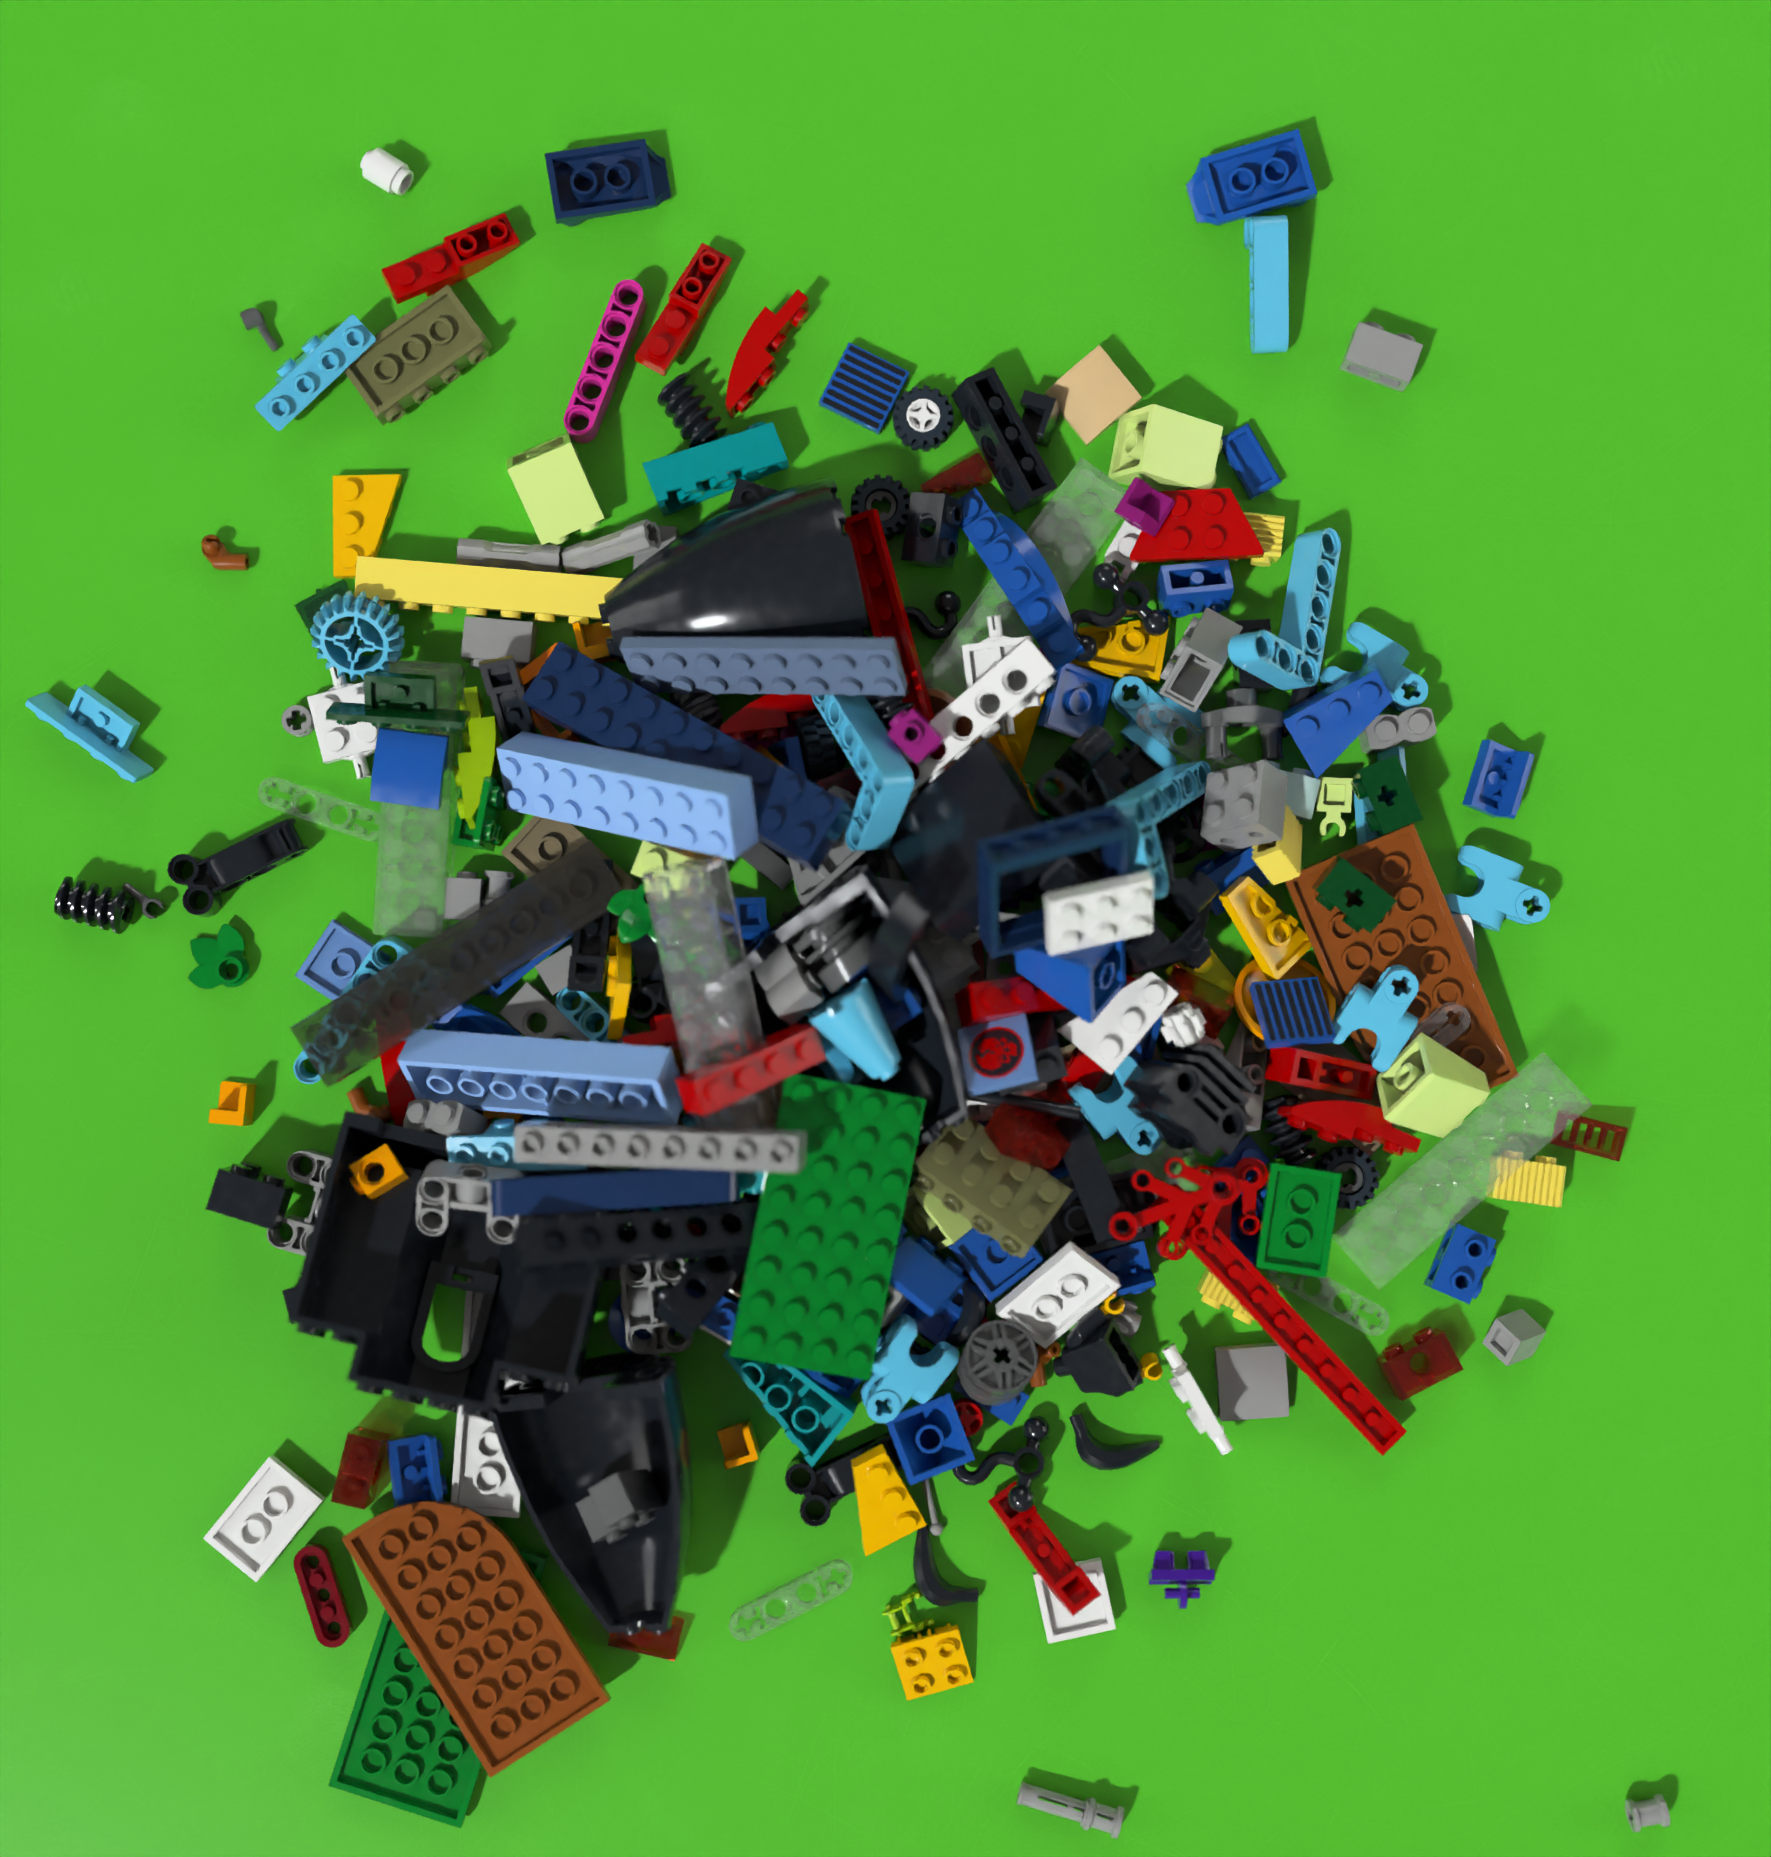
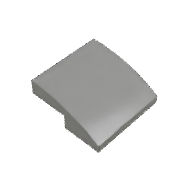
M1275 1342L1214 1347L1220 1422L1289 1416L1286 1355Z

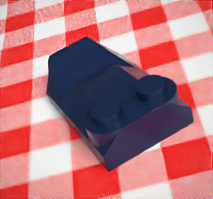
M645 139L544 153L556 224L562 223L566 226H577L586 219L657 208L663 201L671 198L665 159L652 151L646 144Z

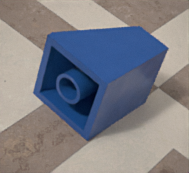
M1125 939L1049 956L1045 944L1013 952L1018 973L1085 1022L1091 1024L1126 985Z

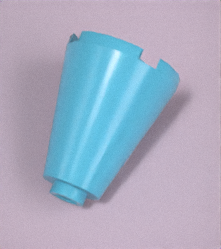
M866 978L846 988L845 993L837 998L834 996L811 1015L809 1021L812 1023V1026H815L822 1035L872 1079L880 1076L882 1080H885L900 1069L897 1063L902 1057L873 988Z

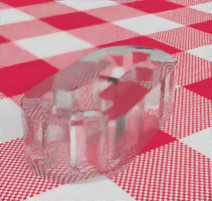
M1456 1002L1445 1003L1416 1026L1409 1038V1044L1421 1032L1430 1035L1435 1030H1438L1439 1032L1431 1039L1446 1047L1469 1027L1470 1014L1468 1010ZM1451 1010L1455 1014L1459 1011L1462 1013L1458 1017L1461 1022L1458 1026L1450 1023L1443 1029L1440 1027L1448 1021V1016L1446 1015L1448 1011Z

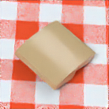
M1100 345L1081 359L1045 392L1046 396L1057 399L1061 409L1060 414L1086 446L1112 427L1117 419L1142 399L1141 395Z

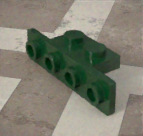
M367 671L364 674L365 704L333 702L326 711L327 720H336L341 725L369 722L374 727H389L392 724L406 725V728L412 730H420L429 726L440 727L445 732L459 731L465 728L471 719V711L437 709L435 675Z

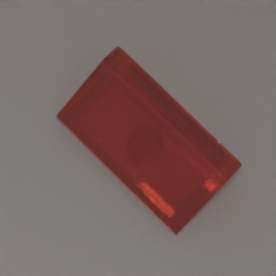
M673 1616V1628L662 1634H653L652 1631H646L645 1627L642 1631L633 1635H624L623 1632L610 1633L608 1646L675 1661L684 1619Z

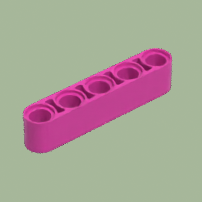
M622 280L613 289L564 414V426L570 437L577 443H589L596 437L646 311L647 303L642 287L634 280ZM628 294L638 296L637 301L632 305H624L622 303V299ZM623 325L626 327V330L621 336L615 337L609 334L612 327ZM604 356L614 358L613 363L609 367L601 368L597 366L599 359ZM592 387L602 389L601 394L596 399H587L585 397L587 390ZM580 418L589 420V425L584 430L577 431L573 429V424L576 420Z

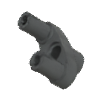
M1240 688L1226 691L1227 708L1201 714V728L1205 731L1206 759L1228 758L1226 745L1227 727H1257V730H1260L1262 745L1261 760L1284 759L1282 752V729L1285 728L1283 712L1258 706L1257 689Z

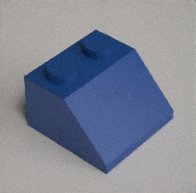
M916 1235L907 1237L896 1249L889 1284L932 1317L947 1308L969 1278L962 1273L965 1269L960 1263L949 1256L947 1259H944L935 1251L938 1248L937 1245L924 1235H920L919 1238Z

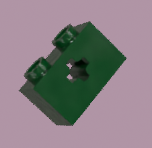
M1397 754L1353 773L1355 780L1351 781L1352 788L1357 799H1363L1368 812L1364 813L1371 832L1377 831L1378 836H1383L1423 819ZM1381 789L1384 793L1390 792L1392 795L1388 805L1385 801L1379 803L1377 800V796L1381 794Z
M1339 855L1336 856L1311 887L1319 893L1315 900L1329 911H1332L1336 906L1346 915L1342 921L1357 933L1364 928L1371 934L1397 902L1396 899ZM1358 889L1356 896L1360 900L1356 904L1350 901L1345 905L1348 900L1344 895L1347 890L1355 892Z

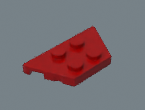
M1231 488L1161 491V493L1171 497L1175 501V505L1155 537L1141 531L1130 554L1131 563L1264 558L1263 548Z

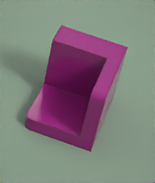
M1135 477L1114 512L1128 524L1155 537L1175 505V501L1171 497L1153 489L1142 479Z

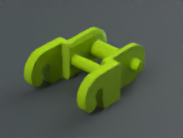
M919 1590L901 1597V1603L894 1606L888 1604L885 1606L886 1609L882 1611V1615H888L893 1627V1630L890 1632L891 1636L897 1635L901 1637L903 1632L910 1629L915 1633L924 1629L925 1625L930 1626L934 1623L932 1618H927L917 1623L911 1620L906 1604L912 1602L915 1597L918 1599L923 1596ZM902 1610L907 1621L906 1624L901 1626L895 1615V1612Z

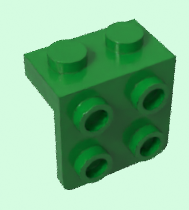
M484 777L475 829L470 830L466 819H460L457 807L451 844L494 852L495 844H500L503 833V826L499 824L501 810L505 811L507 808L502 782L492 777ZM461 789V791H460V796H459V798H463V797H462V789Z

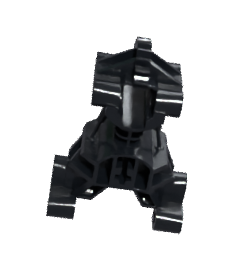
M1092 724L1054 763L1055 770L1046 772L1036 782L1033 791L1034 797L1038 804L1054 820L1104 807L1111 800L1127 792L1124 785L1132 778L1131 771L1111 751L1115 747V742L1106 730L1097 724ZM1045 782L1055 783L1060 791L1059 796L1049 795L1044 787ZM1103 845L1060 857L1032 882L1018 889L1009 897L1017 899L1024 890L1044 897V893L1102 881ZM1194 871L1185 878H1176L1174 885L1169 887L1165 897L1153 899V909L1155 908L1167 920L1175 924L1177 930L1172 936L1167 938L1153 923V933L1125 939L1127 975L1132 976L1133 974L1181 962L1186 968L1189 966L1193 970L1195 968L1199 969L1212 955L1210 952L1211 947L1206 944L1208 939L1204 937L1212 899L1219 890L1207 875L1200 871Z

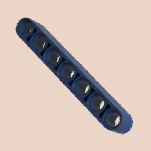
M657 1168L490 1180L493 1217L741 1200L740 1174L736 1170Z

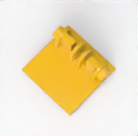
M947 1623L946 1626L935 1628L934 1634H932L929 1628L927 1629L928 1635L923 1637L921 1632L918 1631V1638L916 1639L915 1635L903 1638L897 1637V1641L891 1643V1651L907 1701L974 1682L958 1624L951 1626V1623Z

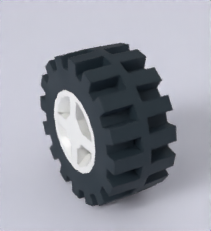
M923 385V388L918 389V386L912 387L910 392L906 390L902 397L897 400L893 411V427L897 438H900L902 444L906 447L910 446L911 450L914 451L923 449V452H928L930 448L935 450L940 447L942 442L945 443L949 434H951L954 420L953 408L947 396L940 394V390L936 388L931 390L929 386Z

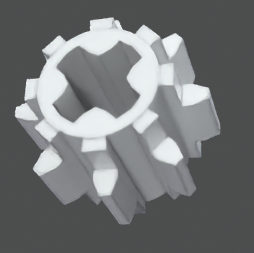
M1182 1002L1181 1004L1174 1005L1162 1014L1161 1018L1164 1025L1160 1029L1167 1043L1173 1040L1176 1047L1185 1048L1195 1044L1204 1037L1203 1024L1206 1021L1200 1009L1196 1008L1193 1010L1190 1003Z

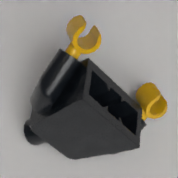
M1116 1290L1103 1300L1104 1304L1099 1308L1096 1306L1078 1321L1066 1336V1344L1061 1356L1055 1357L1053 1360L1055 1374L1058 1377L1072 1375L1079 1389L1084 1393H1103L1120 1397L1129 1391H1134L1135 1387L1143 1383L1145 1377L1150 1380H1158L1163 1373L1155 1353H1146L1139 1362L1113 1317L1107 1319L1106 1315L1109 1313L1119 1314L1125 1307L1123 1297L1116 1303H1109L1117 1295Z

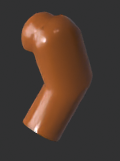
M207 535L202 539V553L215 569L247 571L249 569L248 554L229 553L215 535Z
M362 1086L346 1093L355 1113L378 1117L385 1123L392 1121L393 1117L390 1106L382 1105L378 1107L370 1104Z
M1057 1340L1046 1349L1038 1343L1035 1345L1038 1358L1037 1368L1030 1380L1031 1387H1042L1048 1384L1045 1366L1054 1356L1058 1357L1061 1352V1346Z

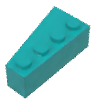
M758 422L749 426L746 431L728 434L714 441L642 463L664 517L734 490L737 478L754 482L789 468L788 459L773 422L768 424Z
M728 1345L723 1356L749 1389L756 1393L764 1403V1408L771 1416L775 1417L785 1430V1434L790 1441L798 1446L805 1455V1460L813 1467L855 1414L858 1403L851 1397L847 1399L815 1381L804 1369L731 1357L729 1355L730 1345Z

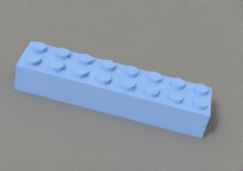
M524 731L497 747L507 810L732 860L737 859L758 842L752 782L749 776Z
M412 1029L397 1059L416 1099H428L435 1103L454 1100L473 1110L675 1126L684 1105L675 1078L681 1075L671 1048L661 1046L480 1034L466 1031Z

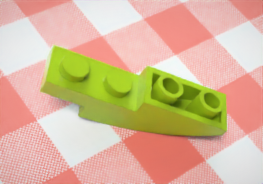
M477 686L463 688L465 700L459 701L460 710L471 711V719L468 722L469 732L463 733L466 752L457 754L459 766H453L456 787L461 786L463 797L457 798L460 819H466L470 830L475 829L484 777H492L497 780L500 766L497 747L501 745L497 720L495 716L484 717L482 697Z

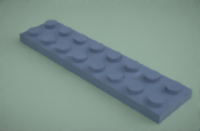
M622 637L619 647L634 683L653 694H688L692 692L748 695L890 696L905 695L908 685L894 638Z

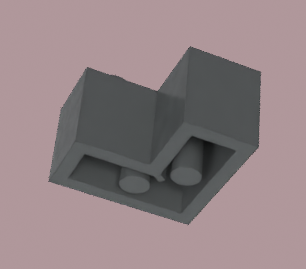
M648 1469L616 1472L589 1488L590 1496L576 1503L592 1541L607 1540L608 1544L627 1536L626 1529L634 1525L641 1527L656 1518L654 1513L665 1507Z

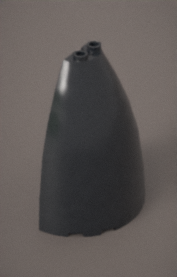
M832 476L780 490L720 513L680 535L637 566L604 595L605 603L598 604L602 623H609L612 637L606 638L610 658L617 657L619 663L626 664L619 648L622 637L869 638V636L864 634V630L868 629L865 605L851 539L848 532L844 533L843 526L846 525V518L841 499L836 497V492L838 491L834 478Z
M867 865L857 866L843 878L841 876L838 877L805 906L799 904L777 921L764 934L765 938L757 937L739 953L738 957L729 965L724 966L703 987L715 1003L757 1046H762L766 1042L767 1036L791 1025L779 1018L773 1011L766 997V991L757 979L754 968L763 963L784 942L794 947L811 924L814 922L816 924L849 900L856 907L844 916L845 919L850 923L861 913L865 917L855 931L859 935L873 928L877 932L879 931L893 903ZM914 942L904 976L909 980L907 987L912 985L920 995L923 1003L919 1005L922 1012L917 1017L891 1032L902 1057L897 1063L900 1069L885 1080H882L880 1076L872 1079L849 1058L854 1068V1075L849 1084L926 1099L917 1146H919L923 1142L926 1145L933 1143L943 1134L940 1128L945 1125H952L955 1128L965 1122L970 1114L968 1113L961 1064L949 1016L931 969L916 942ZM811 944L804 951L810 956L816 949ZM822 957L809 964L810 970L818 975L827 962ZM846 981L842 986L846 989L850 985ZM806 1015L795 1023L812 1026ZM818 1064L796 1073L826 1079Z
M632 1351L602 1355L585 1359L578 1387L569 1386L568 1392L546 1388L543 1386L544 1380L534 1379L533 1385L517 1382L505 1388L499 1413H489L496 1435L529 1515L552 1556L577 1593L608 1633L623 1632L624 1635H633L642 1631L644 1627L646 1631H652L653 1634H662L671 1630L683 1580L691 1532L693 1492L687 1419L674 1358L669 1354L659 1357V1354L641 1355ZM648 1469L665 1507L654 1513L656 1518L641 1527L634 1525L626 1529L628 1535L614 1543L608 1544L607 1540L593 1542L576 1503L590 1496L589 1488L616 1472Z

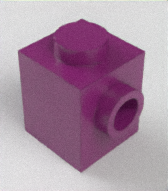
M903 709L889 723L893 729L887 735L917 765H921L946 740L917 709H911L909 712Z

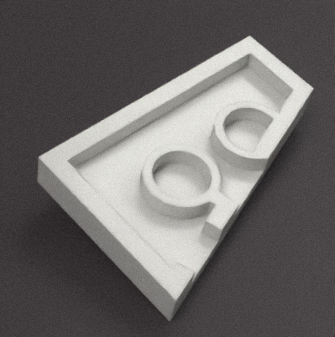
M1149 972L1120 990L1092 1024L1077 1017L1057 1029V1032L1107 1073L1112 1075L1177 997L1178 993L1153 972Z

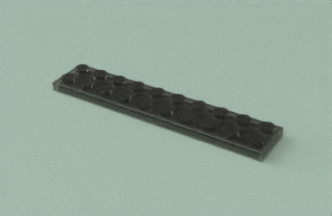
M589 840L296 1023L290 1029L326 1087L330 1088L609 912L607 910L608 903L622 888L592 841Z

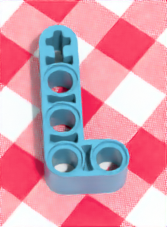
M1286 215L1246 217L1244 221V245L1246 249H1249L1251 353L1287 352L1289 343L1288 219Z

